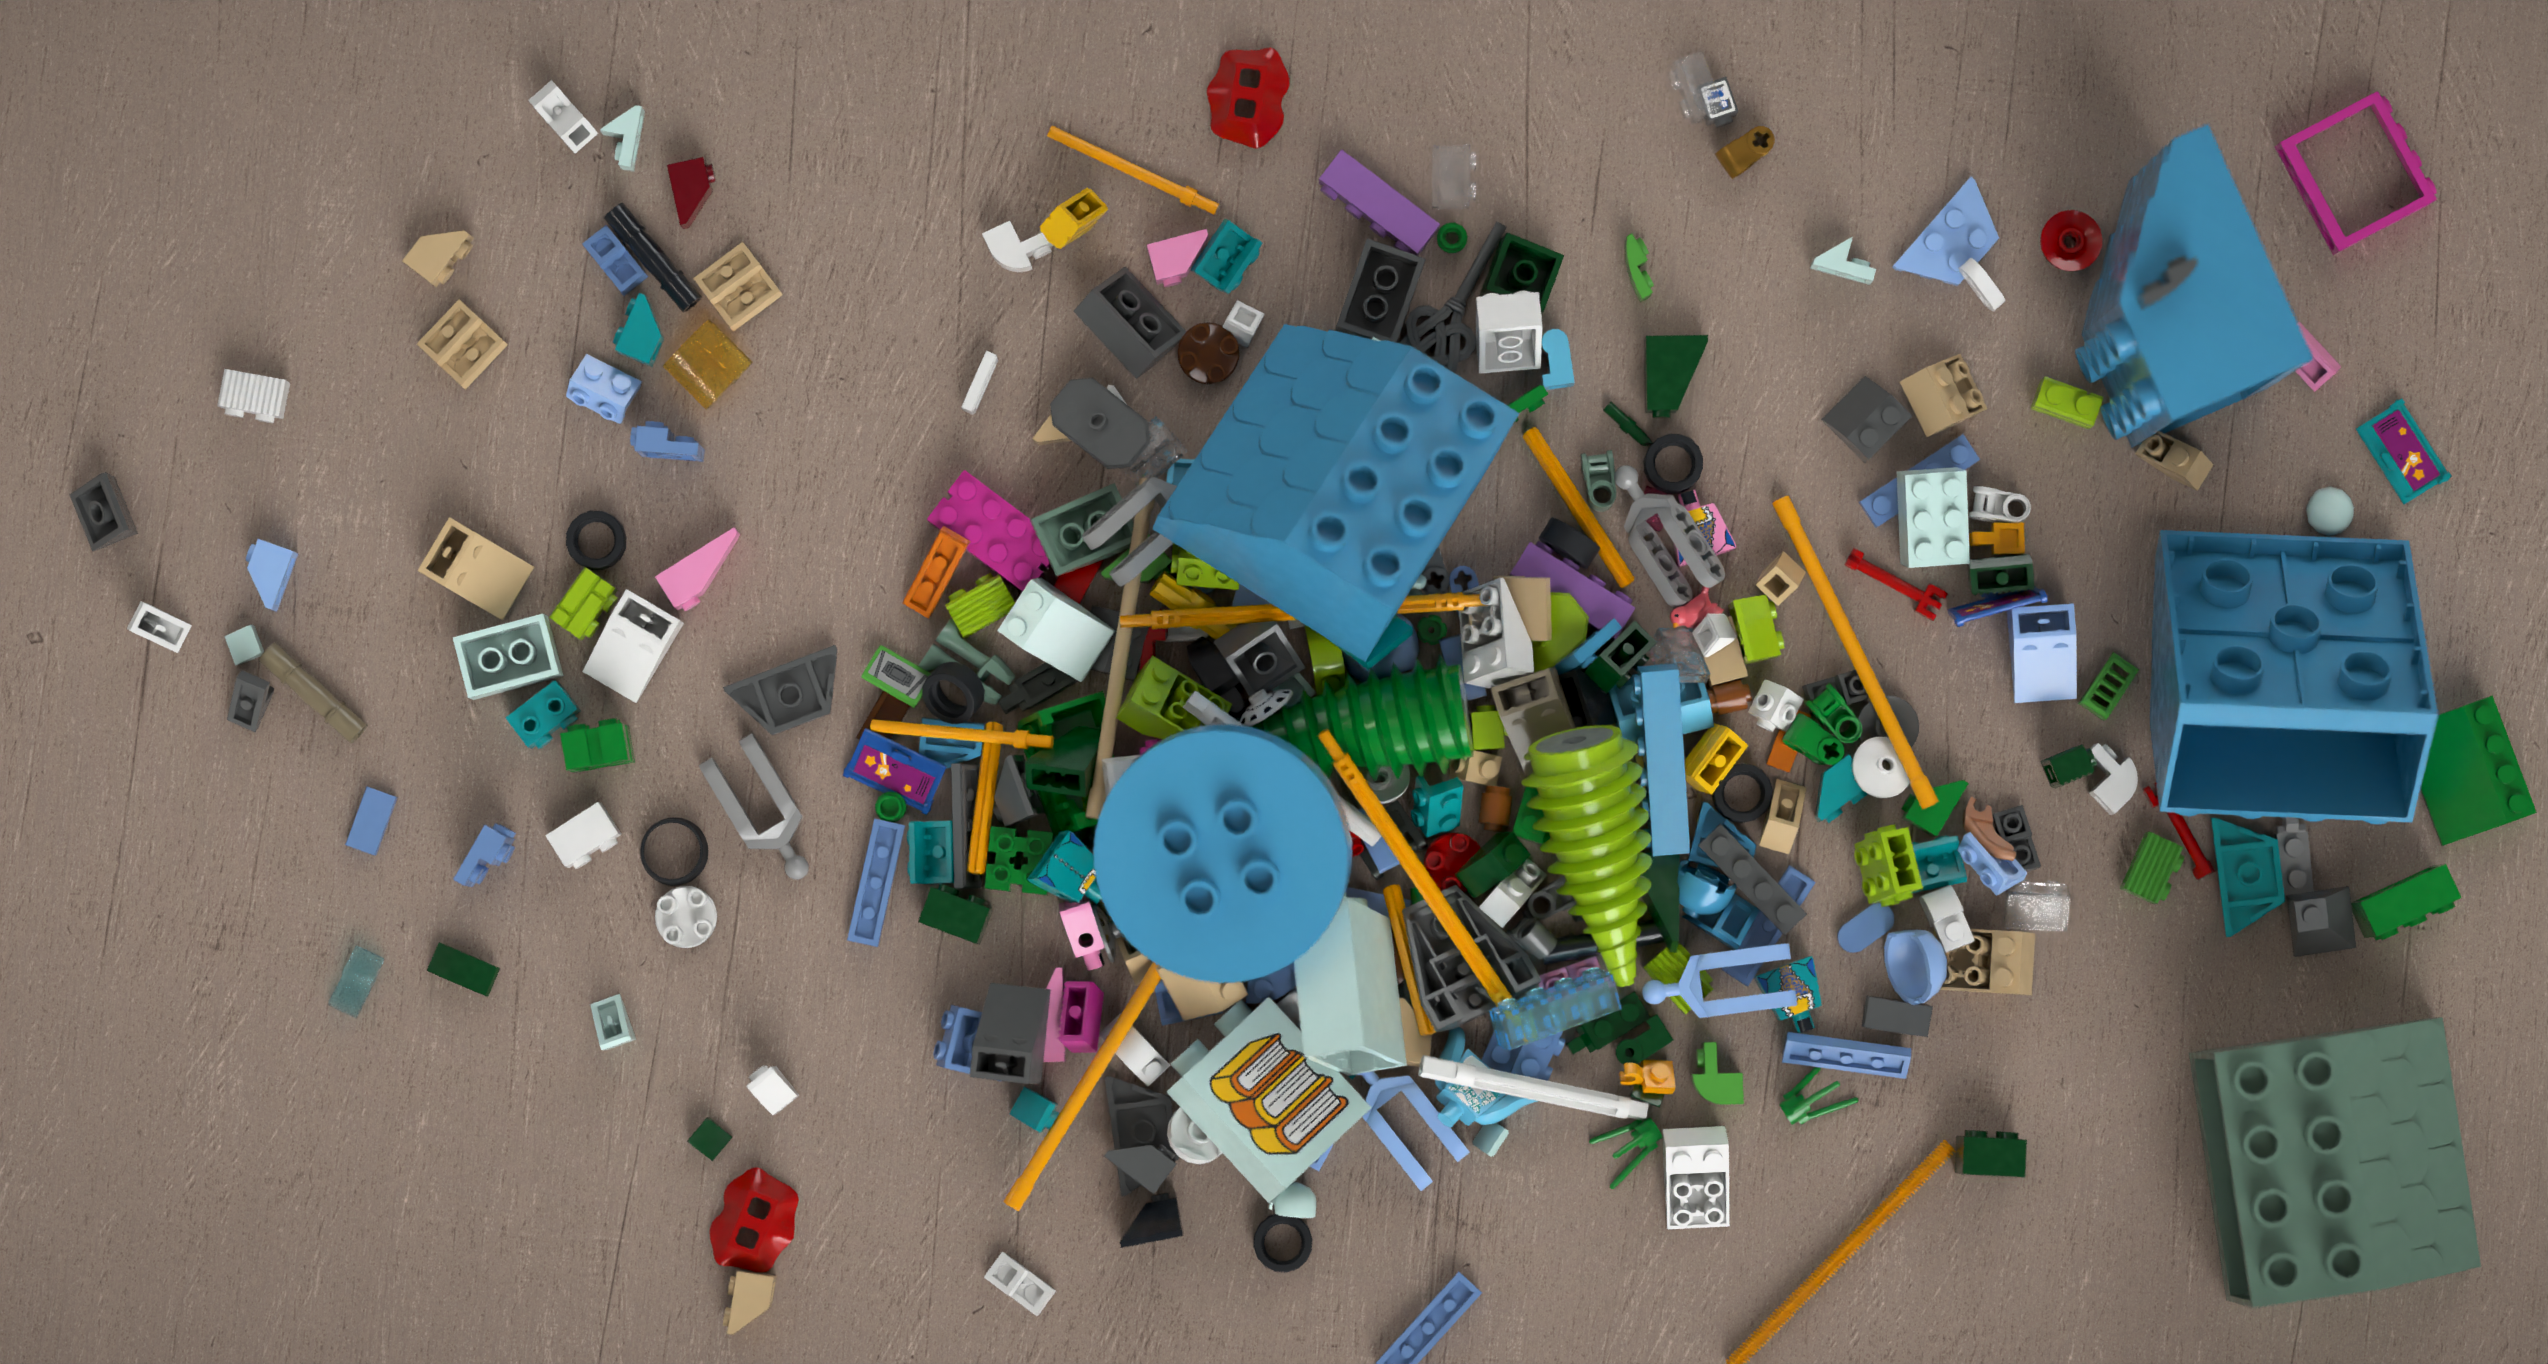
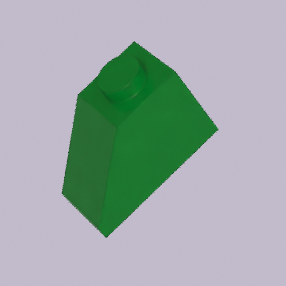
M1961 780L1933 787L1939 802L1923 810L1916 796L1910 793L1901 807L1905 811L1902 819L1933 838L1937 837L1969 783Z

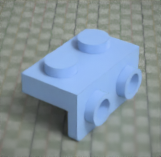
M586 354L569 380L566 397L579 406H585L599 413L607 420H613L621 424L625 417L626 409L639 391L642 381Z
M1971 832L1964 835L1958 847V852L1963 861L1976 871L1982 883L1989 887L1996 896L2025 879L2027 872L2016 859L2013 861L1997 859L1985 850Z

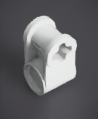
M1973 486L1975 500L1973 511L1969 512V518L1988 522L2021 523L2028 517L2031 511V504L2024 495L1990 487ZM1985 498H1986V506H1985V510H1983L1984 500H1985ZM2012 501L2020 502L2024 508L2023 515L2014 517L2009 514L2008 503Z

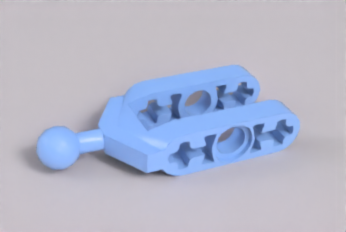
M1789 943L1693 955L1690 957L1679 983L1664 985L1659 980H1650L1642 989L1643 998L1646 1002L1656 1005L1663 1002L1666 997L1681 995L1699 1018L1797 1006L1796 990L1703 1002L1699 972L1700 970L1791 959Z
M1374 1071L1356 1074L1361 1075L1369 1084L1365 1101L1370 1105L1371 1109L1362 1116L1420 1191L1433 1181L1377 1111L1397 1093L1403 1092L1457 1162L1470 1153L1454 1131L1439 1120V1112L1409 1075L1379 1078Z

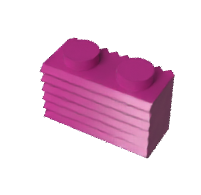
M1066 981L1063 984L1066 988L1063 990L1065 994L1062 996L1064 998L1062 1001L1064 1006L1061 1007L1063 1012L1060 1014L1062 1018L1060 1019L1061 1024L1059 1027L1061 1030L1058 1031L1060 1034L1058 1040L1072 1053H1096L1098 1051L1104 992L1091 981Z

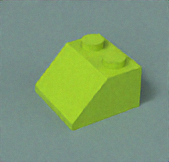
M1767 595L1733 600L1728 605L1733 619L1745 665L1779 657L1781 655L1780 649H1784L1785 646L1781 631H1775L1773 619L1777 618V612L1774 602L1772 600L1768 601Z

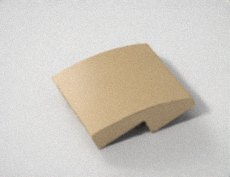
M741 242L693 278L733 332L783 295L744 242Z
M460 299L417 343L426 354L465 390L508 345Z
M1493 576L1494 580L1504 578L1530 640H1552L1550 577Z

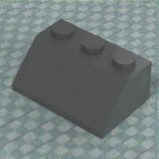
M1126 266L1092 289L1074 310L1083 323L1089 327L1136 379L1157 364L1180 342L1186 333L1185 329Z

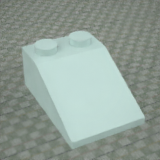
M1040 577L1029 581L997 631L1025 651L1082 682L1116 630Z

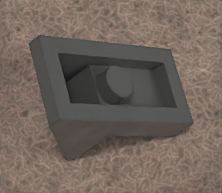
M241 670L236 677L227 720L256 732L274 693V688L269 686L270 682Z

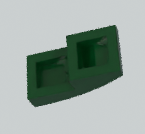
M439 942L427 971L488 997L500 968Z

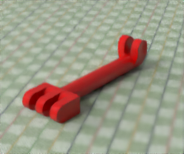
M1855 548L1852 549L1845 561V566L1854 571L1857 569L1917 601L1918 604L1914 612L1934 621L1937 615L1926 608L1929 605L1940 610L1942 604L1932 599L1935 594L1939 598L1946 599L1947 592L1930 583L1925 591H1922L1863 559V552Z
M2149 786L2143 788V792L2151 807L2159 806L2158 795L2155 796ZM2166 812L2196 866L2192 869L2195 878L2200 880L2214 873L2215 870L2212 864L2205 858L2183 816L2175 812Z

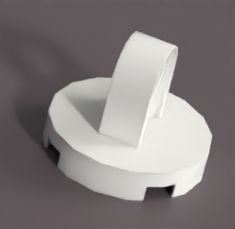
M1181 1107L1174 1112L1168 1122L1167 1136L1170 1146L1177 1156L1190 1163L1204 1164L1212 1162L1223 1153Z

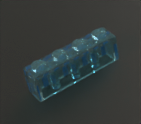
M1598 967L1590 968L1583 971V976L1578 978H1563L1555 981L1553 987L1545 990L1543 988L1532 989L1526 992V997L1517 1000L1509 998L1498 1002V1007L1488 1010L1497 1044L1507 1050H1512L1621 1010L1613 974Z

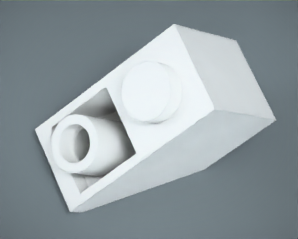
M1527 858L1509 877L1502 880L1479 908L1503 928L1547 874Z
M767 1066L760 1067L749 1076L752 1082L746 1086L772 1115H776L799 1096L777 1066H771L770 1068Z

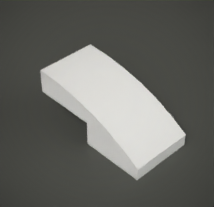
M1004 1252L999 1255L984 1276L993 1285L1036 1316L1040 1314L1056 1292L1055 1289Z

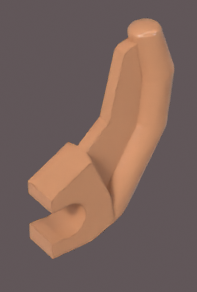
M1971 797L1963 812V828L1967 833L1971 832L1991 856L1997 859L2013 861L2016 857V852L2013 851L2014 847L1995 832L1992 824L1991 806L1986 805L1985 810L1979 812L1974 809L1977 799Z

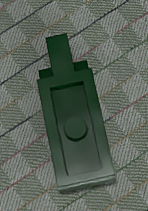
M1635 991L1581 1023V1026L1576 1028L1579 1036L1566 1043V1046L1571 1054H1575L1585 1047L1591 1053L1601 1049L1651 1017Z

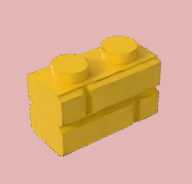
M1085 188L1080 193L1058 205L1039 226L1040 231L1045 235L1049 243L1056 248L1062 249L1091 230L1098 222L1097 220L1107 212V205L1091 188Z
M1714 723V727L1707 729L1684 760L1686 782L1697 791L1712 795L1719 786V781L1725 778L1748 747L1747 743L1730 728Z

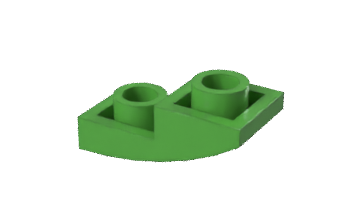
M1631 233L1625 239V262L1630 282L1641 303L1651 297L1653 293L1651 288L1654 287V284L1645 270L1643 272L1639 270L1641 266L1647 263L1646 255L1649 254V251L1641 238L1635 239Z

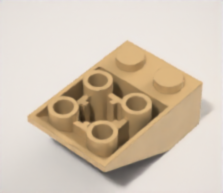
M449 517L419 567L418 572L499 619L504 620L535 567Z
M1934 929V936L1938 939V936ZM1970 929L1975 940L1973 943L1945 953L1947 973L1940 990L2032 996L2035 933Z

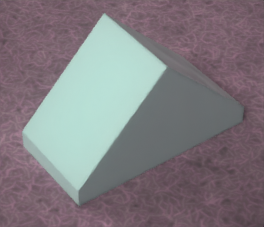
M620 994L590 1004L601 1050H608L636 1040Z

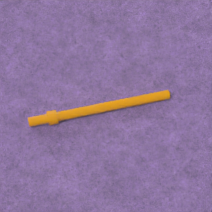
M1053 125L1047 134V137L1179 198V202L1189 207L1194 205L1215 215L1219 207V203L1198 194V190L1188 185L1186 188Z
M872 719L870 729L873 732L1014 745V748L1028 749L1029 746L1052 749L1054 744L1053 736L1030 734V731L1027 730L1004 732Z

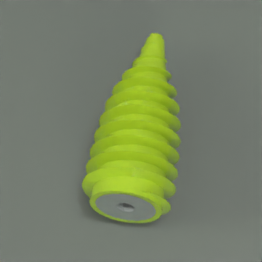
M1609 725L1585 726L1557 732L1532 743L1528 747V753L1524 755V759L1531 761L1533 773L1526 776L1521 781V784L1535 787L1538 790V795L1527 802V806L1532 809L1543 810L1544 817L1533 824V828L1539 831H1547L1551 837L1541 844L1539 849L1543 852L1555 853L1558 858L1556 862L1547 868V871L1552 874L1564 875L1567 881L1556 892L1560 895H1572L1576 904L1568 910V914L1582 916L1587 925L1582 933L1592 935L1598 947L1596 952L1601 953L1612 981L1616 982L1617 987H1625L1635 982L1636 957L1638 955L1636 939L1641 934V928L1637 926V920L1647 911L1646 903L1638 899L1651 888V881L1641 876L1652 865V858L1648 854L1641 852L1649 845L1651 835L1647 831L1639 829L1648 821L1649 813L1646 809L1637 806L1645 798L1646 791L1645 788L1634 783L1641 776L1642 767L1635 762L1629 761L1637 754L1639 750L1638 745L1632 740L1622 738L1621 729Z

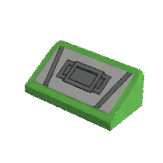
M880 645L861 678L915 708L922 698V686L931 673Z

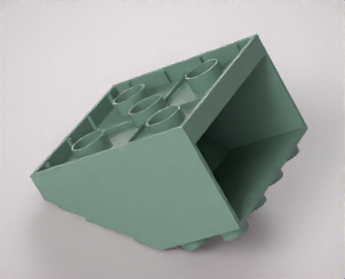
M2443 1017L2189 1052L2226 1301L2256 1308L2381 1290L2481 1267Z

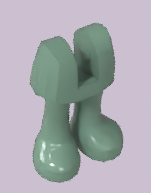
M951 618L935 641L979 669L976 675L980 678L985 690L983 702L997 705L1002 695L996 692L990 685L984 684V682L991 673L996 679L1010 685L1016 677L1015 674L998 655L995 654L990 658L967 643L960 636L959 629ZM933 643L918 666L926 671H931L943 663L957 661Z

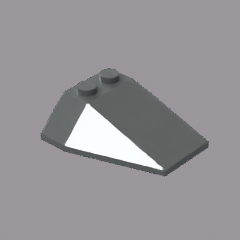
M1457 885L1441 891L1514 999L1542 981L1527 953ZM1425 899L1404 908L1402 913L1420 1003L1435 1031L1455 1029L1491 1012L1496 1007L1495 1003Z

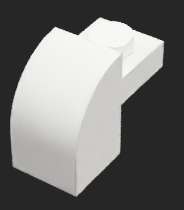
M552 80L528 100L574 153H577L598 134Z
M1011 221L982 233L994 260L1003 268L1013 272L1032 270L1028 257L1041 258L1051 252L1050 247L1054 246L1047 241L1043 233L1020 242Z
M2097 743L2090 749L2096 759L2097 766L2106 776L2089 794L2109 815H2113L2133 796L2138 783L2137 770L2129 757L2124 758L2118 764L2115 761L2118 758L2116 753L2108 745L2104 744L2101 746Z
M1951 885L1920 896L1919 901L1929 925L1934 927L1945 953L1975 941L1964 916V909Z
M1121 1013L1099 1033L1103 1041H1105ZM1133 1025L1115 1053L1147 1087L1171 1066Z

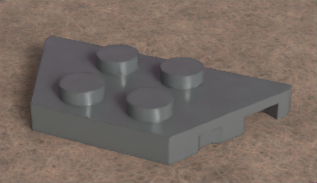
M836 645L727 685L723 689L772 736L831 714L838 649Z
M1110 1076L1104 1077L1114 1148L1122 1149L1151 1144L1158 1148L1160 1144H1163L1176 1154L1170 1146L1167 1136L1168 1122L1173 1115L1171 1097ZM1176 1154L1172 1160L1177 1161L1179 1156ZM1117 1167L1121 1197L1127 1196L1141 1186V1184Z

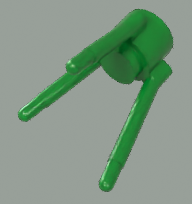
M1814 1067L1791 1091L1783 1095L1785 1101L1780 1103L1779 1106L1791 1125L1798 1121L1802 1125L1810 1119L1858 1103L1859 1099L1854 1097L1809 1112L1812 1110L1809 1106L1810 1104L1840 1086V1082L1835 1081L1806 1099L1802 1094L1796 1097L1821 1070L1820 1067Z
M1650 1117L1643 1122L1636 1119L1630 1124L1600 1134L1589 1140L1590 1144H1595L1634 1130L1630 1133L1633 1140L1613 1153V1158L1615 1159L1627 1153L1635 1146H1638L1640 1149L1645 1147L1610 1184L1609 1187L1611 1189L1616 1188L1651 1151L1658 1147L1656 1142L1663 1138L1660 1130Z

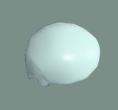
M2332 486L2318 489L2307 504L2308 523L2318 533L2328 536L2342 533L2352 522L2354 516V506L2351 498L2342 489Z
M1298 1182L1290 1184L1283 1192L1269 1202V1209L1272 1210V1205L1274 1204L1275 1213L1280 1216L1294 1218H1314L1316 1216L1315 1194L1309 1187Z

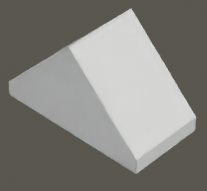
M141 601L127 630L178 653L192 625Z

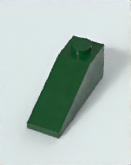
M1646 853L1652 858V865L1641 876L1651 881V888L1642 896V899L1646 903L1647 909L1669 951L1676 953L1679 943V885L1677 878L1680 854L1652 856L1651 853Z

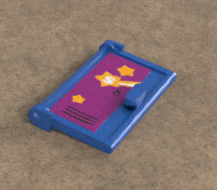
M2036 586L2032 591L2028 588L2026 592L2023 589L2020 592L2015 590L2014 592L2010 591L1998 595V591L1995 594L1990 592L1988 595L1984 592L1981 597H1985V599L1947 610L1948 614L1954 619L1955 625L1960 627L1964 626V622L2039 601L2041 603L2048 602V596L2043 588L2039 590Z
M865 728L851 761H849L844 769L843 776L846 778L850 777L882 793L889 791L897 792L903 796L907 805L928 815L934 802V795L947 766Z

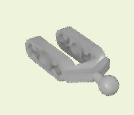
M1629 465L1620 466L1614 474L1615 483L1619 488L1627 489L1634 500L1624 525V529L1629 535V544L1668 605L1673 608L1682 606L1692 599L1693 594L1690 585L1657 533L1646 522L1647 519L1658 513L1663 527L1700 584L1711 588L1723 581L1725 571L1721 562L1686 508L1678 504L1672 495H1645L1637 483L1639 477L1637 470Z
M1156 477L1146 479L1086 530L1081 536L1091 550L1097 548L1153 499L1163 508L1177 486ZM1155 531L1115 566L1109 575L1118 587L1127 584L1169 548L1173 542Z
M751 733L739 740V743L784 816V820L759 834L715 760L711 757L701 763L699 768L748 849H779L786 861L784 870L787 876L795 880L802 879L809 871V864L804 857L796 855L790 845V841L803 816L756 737Z

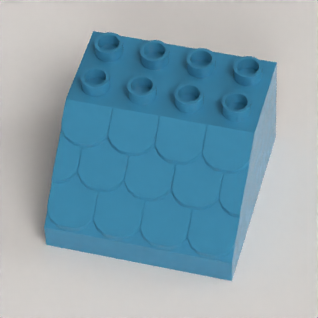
M2208 124L2172 139L2165 147L2160 149L2155 157L2150 159L2146 166L2139 170L2136 176L2130 179L2123 197L2116 231L2109 235L2100 279L2095 283L2090 297L2082 331L2084 346L2075 349L2078 364L2086 380L2092 383L2101 379L2109 395L2110 402L2100 407L2109 433L2114 440L2127 436L2131 447L2141 444L2158 431L2165 434L2264 391L2313 360V356ZM2185 256L2187 261L2196 257L2198 264L2185 281L2163 299L2145 309H2140L2136 298L2144 293L2142 287L2158 280L2164 285L2161 273L2169 269L2167 266L2168 262Z
M1284 324L1158 514L1152 529L1366 662L1488 470L1519 413L1412 346L1387 340H1371L1330 329L1327 332L1306 326L1295 327Z
M2160 530L2155 554L2150 691V731L2159 811L2175 812L2182 816H2195L2201 813L2238 815L2246 819L2271 816L2302 818L2311 822H2318L2324 819L2363 820L2371 824H2384L2387 822L2412 823L2438 717V710L2409 540Z

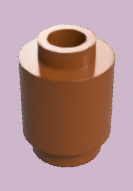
M1741 679L1717 684L1707 690L1712 714L1717 713L1718 716L1748 709L1747 702H1752L1748 683L1742 684Z
M1499 786L1485 787V793L1481 795L1478 823L1484 824V830L1502 832L1503 827H1509L1513 798L1510 796V788Z

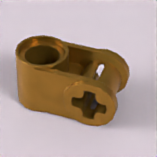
M1757 126L1724 146L1714 155L1733 180L1771 151L1775 143V136L1769 128ZM1757 134L1758 137L1765 136L1767 138L1765 142L1766 148L1763 149L1761 145L1757 147L1753 145L1756 139L1754 135Z

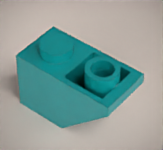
M639 293L636 299L632 298L625 312V315L629 317L624 328L621 326L618 328L613 344H616L615 351L617 353L653 367L664 337L648 298L644 294Z
M1849 754L1843 757L1837 764L1824 771L1820 776L1815 819L1818 822L1826 819L1830 823L1843 813L1840 807L1845 803L1851 801L1854 805L1868 795L1859 787L1853 776V759Z
M1025 1086L1009 1114L1041 1133L1045 1128L1049 1130L1052 1127L1059 1112L1055 1111L1058 1106L1057 1103Z

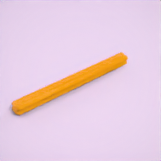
M1532 427L1523 434V439L1586 536L1600 547L1598 554L1621 588H1625L1635 580L1633 574L1538 428Z

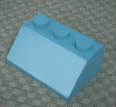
M1692 660L1676 664L1679 669L1683 734L1714 727L1710 699L1697 661ZM1634 674L1620 689L1615 685L1608 693L1617 721L1615 724L1616 727L1621 729L1622 738L1632 740L1637 744V737H1642L1641 725L1637 726L1635 722V707H1639L1640 703L1639 695H1634L1633 676H1638V674Z

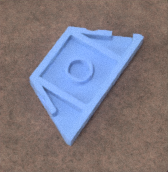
M1970 177L1899 258L1893 265L1895 270L1918 274L1924 278L1937 279L1944 283L1958 286L1964 279L1959 271V267L1969 258L1979 262L1996 243L1999 236L1974 178Z

